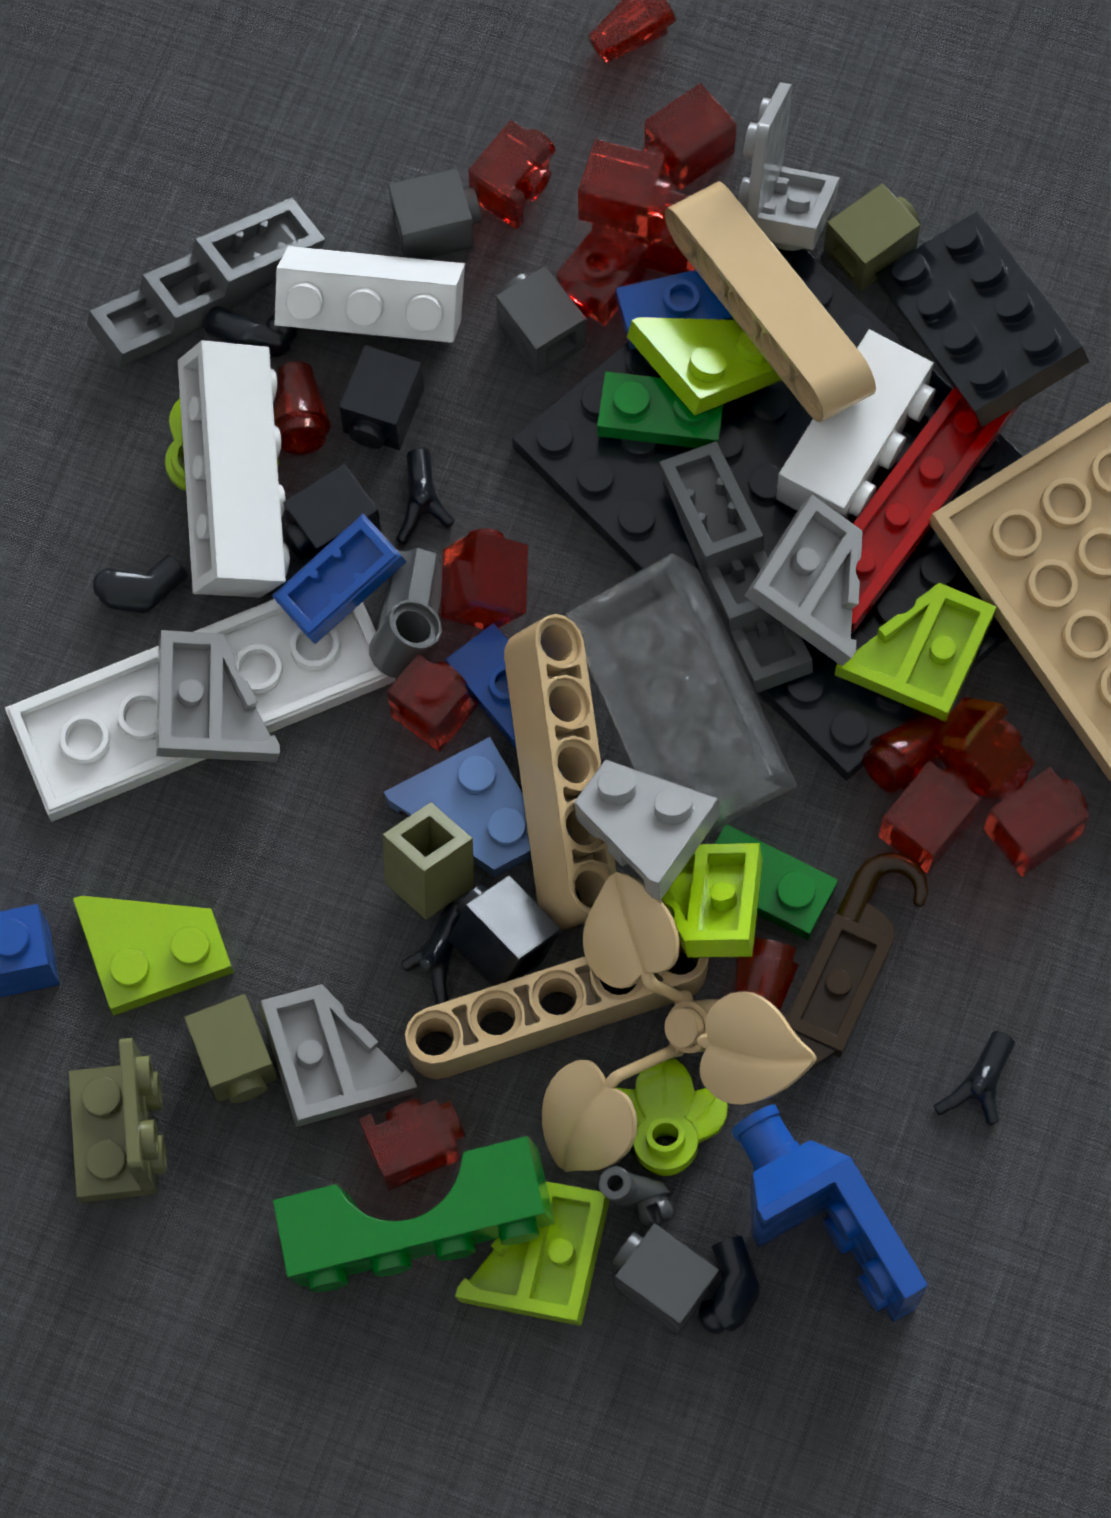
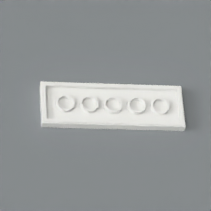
M275 599L194 631L224 634L236 658V669L239 675L248 681L258 701L256 708L269 733L396 682V678L380 672L369 656V644L376 630L363 602L316 644L304 634ZM159 646L5 707L51 822L205 760L202 758L156 756Z

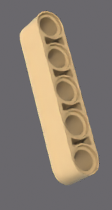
M718 181L665 209V221L678 248L815 421L821 423L875 394V379L863 355L724 183Z
M553 614L542 618L512 636L505 646L504 661L537 903L561 929L566 930L586 922L588 914L605 881L617 871L615 859L608 853L606 843L599 838L593 837L576 819L574 801L600 768L601 759L584 640L581 631L572 620L566 616ZM558 766L562 770L563 776L561 775ZM567 828L570 830L573 839L569 836ZM575 888L579 892L581 901L578 899L576 895Z
M680 944V945H679V952L685 953L684 950H683V948H682V946H681V944ZM584 956L425 1008L416 1013L408 1022L405 1032L406 1045L410 1062L417 1072L431 1079H442L672 1004L674 1001L648 990L641 979L636 983L632 991L623 995L611 994L604 989L601 984L602 980L595 975ZM709 957L693 958L697 966L687 974L677 975L670 973L668 970L653 974L658 981L677 990H689L693 996L699 992L705 983ZM552 992L567 993L575 1001L571 1011L562 1015L549 1014L540 1004L545 996ZM500 1011L507 1013L513 1018L514 1025L508 1032L502 1035L487 1034L479 1026L482 1019L491 1012ZM430 1032H443L453 1039L452 1046L441 1055L432 1056L425 1054L418 1047L422 1038Z

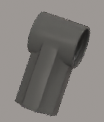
M420 548L410 551H398L407 562L387 579L379 628L369 644V656L373 664L380 672L393 678H405L414 674L436 645L442 633L438 611L446 566L439 562L437 554Z

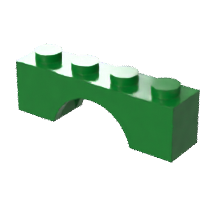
M528 1136L463 1152L458 1177L448 1195L435 1208L413 1219L384 1221L364 1214L351 1195L337 1184L273 1200L287 1277L302 1287L309 1286L310 1292L313 1293L342 1288L349 1284V1275L369 1270L373 1271V1276L375 1277L400 1274L412 1269L411 1260L436 1254L438 1261L464 1258L476 1252L475 1244L500 1238L502 1245L528 1242L540 1236L539 1228L555 1224L539 1148Z

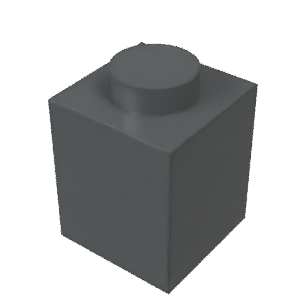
M458 168L389 184L392 215L405 258L426 259L474 247L472 224L482 222L481 212L474 188L463 189Z
M546 265L531 275L524 273L514 277L505 284L500 294L496 295L498 325L537 376L586 346V318Z
M655 1223L644 1238L634 1232L624 1243L612 1262V1265L619 1269L615 1276V1289L678 1335L717 1283L719 1269Z

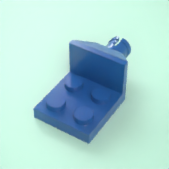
M775 1104L766 1106L737 1123L731 1132L736 1141H739L754 1170L750 1185L752 1237L757 1246L764 1245L826 1209L830 1216L823 1220L826 1231L842 1255L849 1251L852 1252L864 1272L857 1277L858 1283L873 1309L879 1312L885 1308L893 1322L916 1310L928 1284L851 1157L812 1140L800 1145L786 1128Z

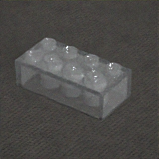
M672 553L566 613L567 617L581 631L587 663L634 769L718 798L720 816L708 833L797 786L697 568Z

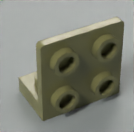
M133 1038L119 1039L120 1065L69 1071L76 1197L80 1203L158 1194L157 1174L167 1173V1154L163 1134L158 1135L155 1119L152 1120V1111L162 1110L163 1108L160 1075L158 1071L153 1072L151 1056H142Z

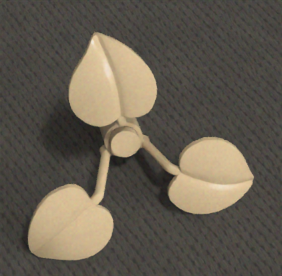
M615 872L607 878L588 914L583 932L585 957L595 975L611 987L628 988L635 985L641 979L648 990L674 1001L675 1006L669 1012L664 1026L665 1034L670 1044L657 1052L615 1070L607 1078H605L600 1068L590 1060L574 1061L556 1073L550 1081L543 1099L542 1128L547 1148L557 1166L563 1169L564 1172L602 1170L613 1166L629 1152L637 1134V1116L630 1098L624 1092L616 1089V1087L623 1080L668 1059L681 1057L684 1053L704 1052L700 1062V1077L704 1086L721 1101L740 1105L765 1100L782 1092L800 1079L817 1060L815 1053L796 1035L782 1013L770 1001L760 995L743 991L730 993L721 999L693 1001L689 990H677L658 981L653 973L669 970L678 959L680 945L678 930L672 915L664 903L652 898L645 891L644 883L641 880L623 872Z

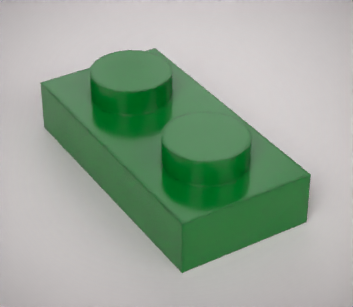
M605 371L597 436L699 448L716 441L719 444L724 404L694 415L663 378Z
M725 824L715 844L760 843L763 863L757 915L809 941L837 888L838 879Z

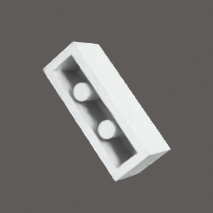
M288 246L276 268L275 325L453 343L462 319L465 263Z
M869 329L857 349L863 355L872 371L876 384L875 394L821 423L814 419L811 421L779 473L776 500L798 511L801 505L813 494L847 520L851 515L858 517L875 494L877 486L872 484L871 481L879 468L882 466L890 470L899 457L906 442V437L901 435V432L909 419L912 418L919 422L933 400L936 389L929 386L933 362Z

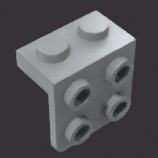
M780 82L771 99L763 98L757 123L751 122L748 126L743 157L752 160L750 178H743L738 201L777 248L789 251L801 250L803 248L814 250L837 200L840 177L783 167L793 86L792 84Z

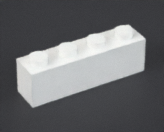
M201 340L178 359L193 594L261 598L286 582L285 576L290 563L289 549L283 543L281 517L284 513L285 491L282 485L279 484L277 458L281 450V434L278 427L274 425L273 400L277 391V377L275 371L270 368L269 347Z

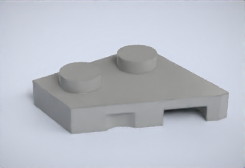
M812 494L801 505L744 595L841 666L848 662L856 652L857 640L851 639L852 609L859 604L860 581L856 574V565L861 559L862 530Z
M161 630L158 647L156 756L277 762L280 755V744L275 735L270 736L256 708L258 701L248 681L239 675L235 664L236 658L224 634Z
M608 760L603 762L574 801L576 819L593 837L599 838L606 843L608 853L622 867L629 864L644 879L645 891L652 898L660 901L720 816L718 798Z
M323 984L260 1001L259 1011L296 1127L414 1095L417 1088L414 1077L407 1070L402 1073L377 1047L378 1041L361 1023H356L349 1019L344 1012L343 1005Z

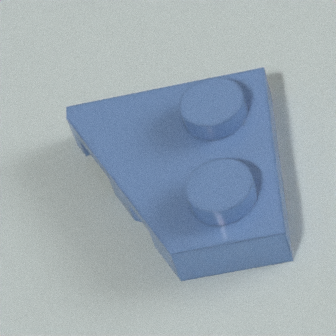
M490 737L384 791L385 800L389 807L398 813L402 811L408 816H411L432 802L473 838V863L494 877L531 858L523 793Z

